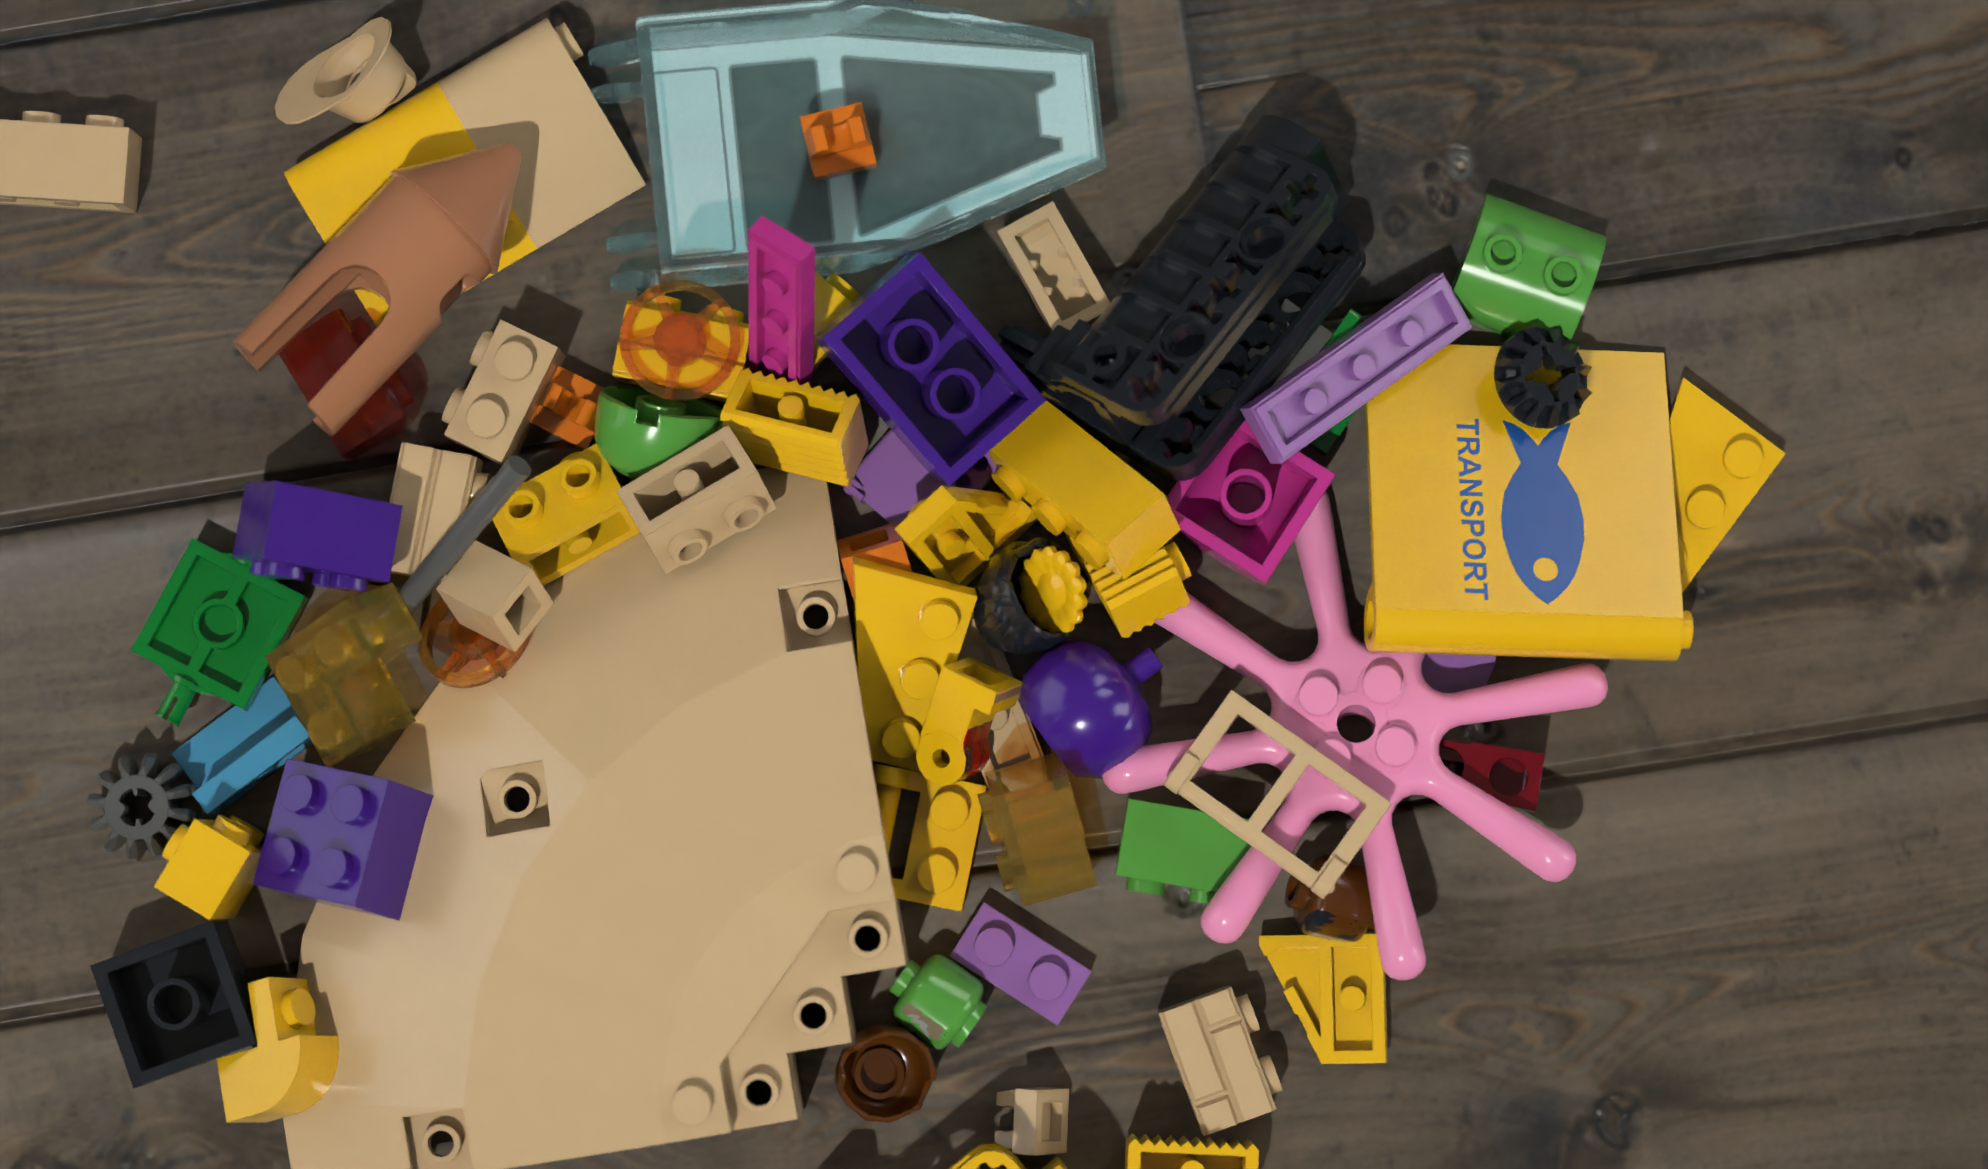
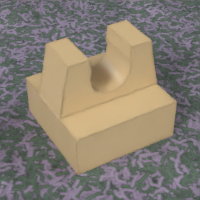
M1015 1088V1090L997 1092L996 1105L1012 1107L1014 1109L1013 1130L995 1131L996 1144L1012 1149V1154L1036 1156L1067 1153L1069 1088Z

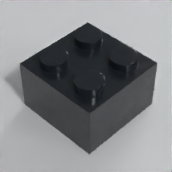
M228 919L212 920L90 965L133 1089L154 1083L257 1044L247 984L250 981Z

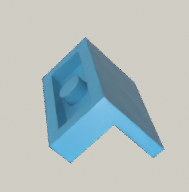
M273 676L261 686L248 712L233 706L171 754L197 787V790L192 795L207 814L219 815L283 767L287 759L292 760L319 740L321 736L278 679Z

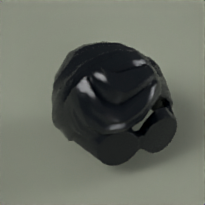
M1040 537L1030 541H1013L989 559V563L976 586L978 598L974 607L973 618L975 619V626L979 630V634L991 647L1015 654L1040 653L1065 642L1073 631L1051 634L1048 630H1040L1035 621L1027 616L1026 606L1020 599L1021 585L1018 578L1023 572V561L1030 558L1035 549L1054 546L1058 552L1062 551L1063 549L1058 544ZM1080 569V576L1086 582L1084 594L1087 598L1091 585L1085 572Z

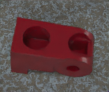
M1441 740L1439 755L1443 764L1451 772L1513 809L1536 813L1545 754L1475 742L1467 744Z

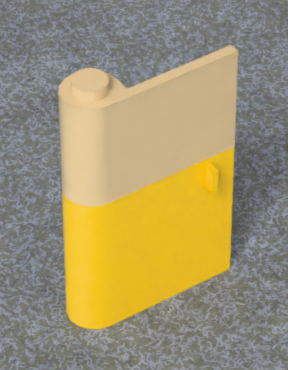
M548 18L538 22L284 171V175L321 238L327 244L390 179L389 172L391 170L510 142L521 152L522 158L498 272L646 185L573 62L584 56L565 22L553 28ZM490 273L485 279L489 278L494 274ZM354 290L376 327H378L387 315L389 306L382 298L372 292Z

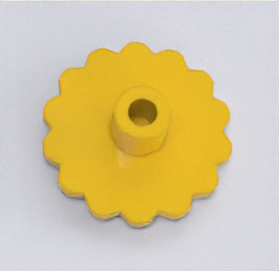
M1054 546L1033 550L1031 557L1023 561V572L1018 578L1021 585L1020 599L1026 606L1027 616L1035 621L1040 630H1048L1051 634L1071 632L1074 630L1075 624L1083 620L1082 610L1087 607V598L1084 594L1086 582L1080 576V567L1077 562L1071 561L1067 551L1062 550L1058 552Z

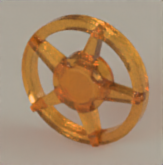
M672 280L652 286L634 300L623 318L619 344L625 367L643 389L666 400L689 401L712 393L728 379L738 361L741 336L734 312L725 299L716 291L698 282ZM676 291L692 292L704 296L713 303L694 317L686 314H675L663 294ZM656 298L663 320L657 326L654 335L630 341L631 330L639 312ZM719 310L725 316L730 330V349L726 360L706 347L707 340L703 330ZM631 350L657 351L661 359L667 363L665 388L654 384L639 371L633 360ZM701 359L721 368L711 380L701 386L688 390H674L681 367L690 366Z
M442 598L429 612L420 631L418 649L425 668L436 680L454 688L478 687L500 676L504 678L507 675L506 672L519 660L526 650L532 632L516 652L507 648L499 657L496 648L499 646L498 643L459 624L456 618L452 623L442 622L451 612ZM435 634L449 638L451 645L455 648L442 668L436 665L433 657ZM485 658L489 663L488 666L477 671L458 673L470 660Z

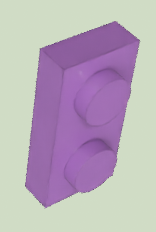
M983 902L950 954L951 958L1057 1026L1092 972L985 902Z

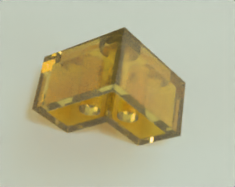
M393 582L340 602L265 656L301 723L308 731V735L326 767L335 766L380 746L416 721L385 666L424 638Z
M1056 753L984 773L989 791L977 794L991 844L1002 841L1005 843L1007 851L995 855L1005 892L1018 889L1022 905L1025 907L1098 886L1084 839L1086 837L1069 777L1063 762Z

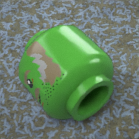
M934 954L922 966L911 959L889 989L891 993L899 998L892 1010L893 1020L900 1027L910 1031L931 1049L941 1050L950 1043L959 1048L988 1007L980 1001L983 996V984L979 979L945 955Z

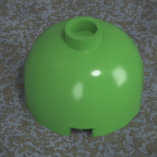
M631 385L604 387V392L599 391L595 415V441L600 453L611 468L618 473L629 476L630 483L722 428V421L720 420L722 408L712 402L690 395L684 396V403L671 398L661 397L664 390Z

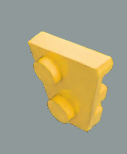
M941 485L928 498L916 503L909 511L907 517L895 528V531L934 578L967 586L987 567L992 556L1000 549L1016 541L1038 519L1031 509L1032 505L1024 498L1015 503L1004 493Z
M1365 933L1356 942L1328 940L1307 934L1259 936V946L1264 956H1267L1282 984L1283 992L1294 1013L1298 1015L1307 1032V1038L1321 1064L1388 1062L1386 976L1381 966L1376 933Z

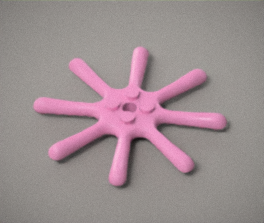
M1325 492L1294 540L1318 631L1317 647L1308 658L1299 662L1278 658L1188 592L1187 595L1190 603L1186 608L1179 607L1175 614L1167 613L1163 620L1156 619L1155 623L1260 685L1268 693L1271 700V713L1269 716L1392 803L1362 845L1381 966L1384 972L1391 978L1409 980L1417 977L1423 971L1426 965V954L1392 825V814L1396 805L1403 798L1411 795L1429 797L1544 880L1560 882L1566 879L1576 866L1577 855L1574 847L1554 832L1451 772L1440 758L1439 744L1442 737L1450 729L1460 725L1596 706L1606 698L1608 680L1605 673L1598 666L1592 663H1582L1455 693H1443L1433 689L1422 675V662L1425 654L1369 652L1366 644L1354 635L1350 626L1329 496ZM1347 716H1359L1370 724L1373 734L1363 742H1350L1340 735L1337 723ZM1257 728L1251 731L1225 734L1194 778L1256 763H1268L1277 767L1283 773L1295 755ZM1196 739L1142 746L1122 763L1102 775L1104 783L1111 791L1118 794L1162 786L1167 780L1168 773L1175 769ZM1308 766L1287 795L1283 805L1262 832L1293 853L1309 825L1319 814L1329 810L1341 811L1356 821L1366 806L1315 769ZM1251 846L1203 910L1200 920L1204 933L1211 940L1225 944L1235 942L1240 938L1283 868Z

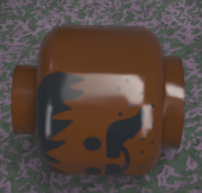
M1319 853L1310 858L1307 865L1319 872L1331 854ZM1352 860L1336 882L1335 890L1328 894L1324 900L1313 893L1311 888L1290 875L1285 892V903L1287 907L1293 908L1296 926L1303 933L1328 940L1356 942L1366 932L1371 933L1375 931L1364 862Z

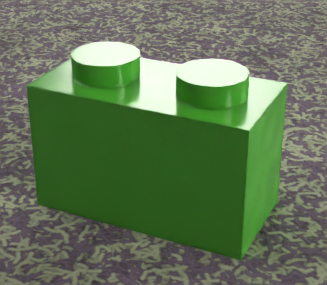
M1128 798L1126 800L1114 875L1127 877L1125 890L1163 896L1166 883L1191 888L1189 901L1208 904L1251 846L1203 811Z

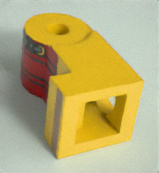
M971 657L942 666L917 747L916 759L918 768L923 776L933 784L947 786L976 775L983 770L989 760L990 747L987 736L994 715L1016 705L1023 682Z

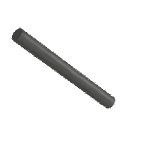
M515 455L509 457L372 622V629L379 637L390 640L396 635L531 474V467L523 458Z

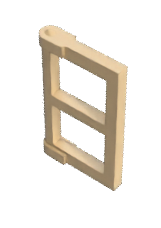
M1233 690L1227 695L1175 769L1168 773L1167 780L1164 783L1166 788L1176 795L1179 794L1311 888V891L1323 900L1335 890V884L1392 805L1387 799ZM1238 716L1295 755L1248 822L1191 782ZM1308 766L1315 769L1366 806L1319 872L1262 832Z

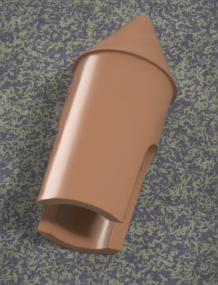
M505 142L391 170L389 172L390 179L232 341L235 347L260 373L336 298L345 292L364 290L382 298L389 306V311L382 323L308 403L309 409L316 415L313 422L326 433L334 436L443 323L442 315L447 308L466 289L480 284L490 273L496 274L498 272L522 158L521 152L510 142Z

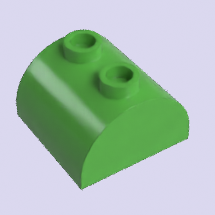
M1486 193L1451 288L1470 323L1508 338L1517 332L1535 325L1537 328L1544 329L1560 328V335L1571 341L1593 288L1604 254L1607 237Z

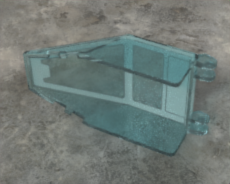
M812 0L646 15L635 19L637 38L605 44L588 52L589 65L611 68L640 61L642 81L605 83L592 89V94L598 104L644 100L657 232L617 235L606 239L607 251L609 253H617L618 255H628L658 248L660 269L648 271L629 270L612 275L610 281L613 291L656 293L748 284V229L762 215L815 247V271L822 277L829 276L832 272L837 275L853 274L923 250L1106 168L1093 39L1015 21L1007 23L974 15L972 11L952 7L951 10L914 0ZM862 102L877 162L876 168L815 182L800 124V116Z

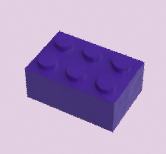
M921 252L906 255L814 336L817 344L939 484L950 486L1046 401Z

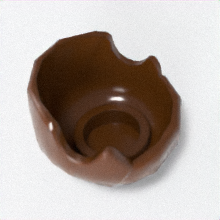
M879 1024L862 1029L855 1035L853 1042L846 1043L835 1067L834 1081L845 1106L867 1121L891 1123L911 1114L912 1111L915 1112L921 1109L932 1082L937 1079V1070L927 1045L910 1031L902 1027Z

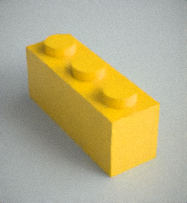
M1047 400L988 452L997 468L991 476L996 485L1009 499L1018 503L1024 498L1032 505L1031 509L1034 515L1049 532L1058 536L1064 531L1073 538V546L1088 564L1097 570L1105 565L1124 581L1181 530L1165 494Z

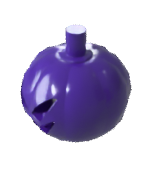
M1087 640L1065 641L1050 650L1041 652L1023 674V684L1018 701L1043 738L1075 777L1103 779L1102 775L1122 763L1142 746L1147 745L1152 730L1149 705L1142 697L1138 686L1164 666L1149 646L1122 665L1106 649Z

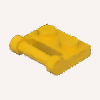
M874 763L873 769L888 854L901 790L906 789L920 792L903 880L892 878L895 898L962 912L987 786L965 781L940 786L931 783L920 772Z

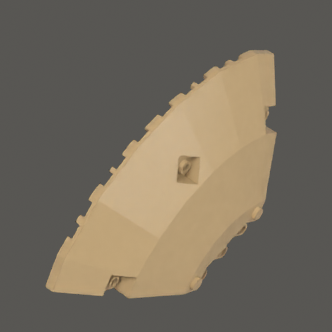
M770 467L756 469L777 509L762 517L759 523L751 529L731 535L706 550L704 555L695 562L681 565L667 574L663 571L640 533L544 585L543 587L554 604L516 652L481 635L456 658L373 774L374 777L389 779L433 795L400 921L316 902L302 935L297 978L308 979L310 995L315 1004L314 1022L316 1034L338 1036L339 1060L334 1079L324 1096L306 1111L283 1118L291 1169H508L725 1134L733 1130L797 1120L805 1107L795 1052L851 1043L857 1034L847 976L906 966L909 962L900 903L898 898L895 899L828 482ZM812 605H821L828 611V622L820 629H811L804 622V613ZM515 787H523L530 796L528 807L521 812H515L507 805V795ZM862 926H873L881 935V942L873 951H864L856 944L855 935ZM815 1002L824 1007L826 1021L822 1026L811 1028L802 1021L801 1011L808 1003ZM754 1080L766 1081L772 1089L770 1101L762 1104L752 1103L749 1083ZM436 1131H445L452 1136L454 1147L450 1154L439 1155L432 1149L431 1138Z

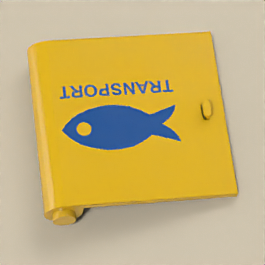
M1448 344L1365 404L1372 584L1368 590L1365 602L1364 637L1366 648L1369 652L1675 662L1680 656L1681 649L1690 648L1693 639V617L1689 610H1683L1664 353L1578 349L1583 363L1592 367L1587 375V388L1592 394L1583 402L1579 410L1580 415L1554 428L1540 429L1528 426L1512 416L1501 402L1495 387L1494 366L1502 346ZM1542 363L1540 369L1534 371L1532 375L1525 377L1526 381L1535 380L1536 383H1546L1549 390V385L1557 381L1561 374L1556 372L1555 369H1545Z

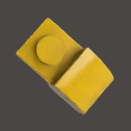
M266 977L247 983L258 1047L217 1058L226 1123L270 1122L304 1112L315 1105L330 1087L339 1060V1037L316 1034L314 1022L315 1004L310 995L308 979Z

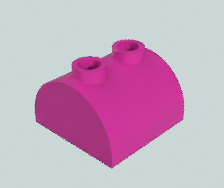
M1245 420L1208 468L1199 476L1190 480L1177 481L1166 499L1181 529L1177 533L1178 535L1235 572L1254 582L1266 585L1336 474L1299 451L1281 464H1270Z

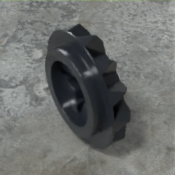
M1535 325L1517 332L1503 344L1495 361L1494 381L1501 402L1512 416L1528 426L1548 429L1563 425L1580 415L1579 410L1583 402L1592 394L1587 388V375L1592 367L1583 363L1578 353L1580 343L1568 341L1560 335V328L1544 329L1537 328ZM1542 363L1545 369H1555L1556 372L1561 374L1557 381L1549 385V390L1546 383H1536L1535 380L1526 381L1525 377L1532 375L1534 371L1540 369Z

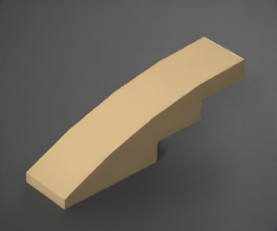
M1053 201L997 231L1050 334L1057 325L1071 330L1079 319L1092 325L1110 304L1109 299ZM1114 450L1115 454L1125 463L1132 460L1126 455Z

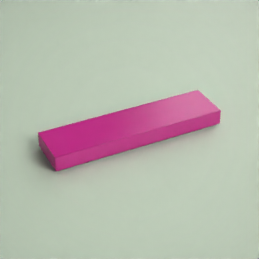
M762 215L748 229L749 369L752 374L761 370L764 377L773 373L776 380L785 377L787 382L796 379L799 385L808 382L811 388H813L815 247Z

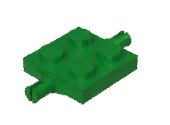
M194 538L191 539L130 650L160 666L167 676L174 681L155 715L178 727L196 693L220 697L248 712L309 600L306 596L277 582L274 578L249 574L251 562L233 559L232 553L219 552Z

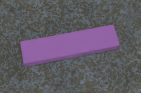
M1432 273L1245 404L1240 410L1270 464H1281L1472 328V325L1444 273Z

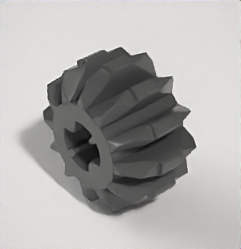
M146 753L141 761L140 769L132 756L124 755L118 759L121 778L108 770H101L97 775L100 783L109 791L107 795H88L87 803L92 806L104 807L105 815L95 817L89 822L90 829L92 831H101L112 828L113 830L105 839L103 847L108 852H115L126 843L128 861L140 862L145 854L146 847L154 859H164L162 854L167 845L165 837L170 840L173 833L179 827L177 825L178 821H193L199 817L197 810L181 808V800L193 797L192 793L197 790L194 784H184L174 788L173 785L181 776L183 768L177 763H171L160 772V759L157 754ZM151 794L153 798L150 800L148 807L154 813L152 819L135 820L133 817L137 814L138 807L132 800L135 796L149 797Z

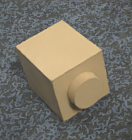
M476 540L460 560L453 565L446 577L436 588L459 624L514 652L517 651L554 604L532 568Z

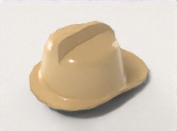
M383 17L372 19L350 37L321 52L302 65L279 93L275 104L276 117L285 124H299L329 110L356 123H366L390 110L412 91L417 83L414 71L405 63L403 56L390 43L392 34L391 22Z

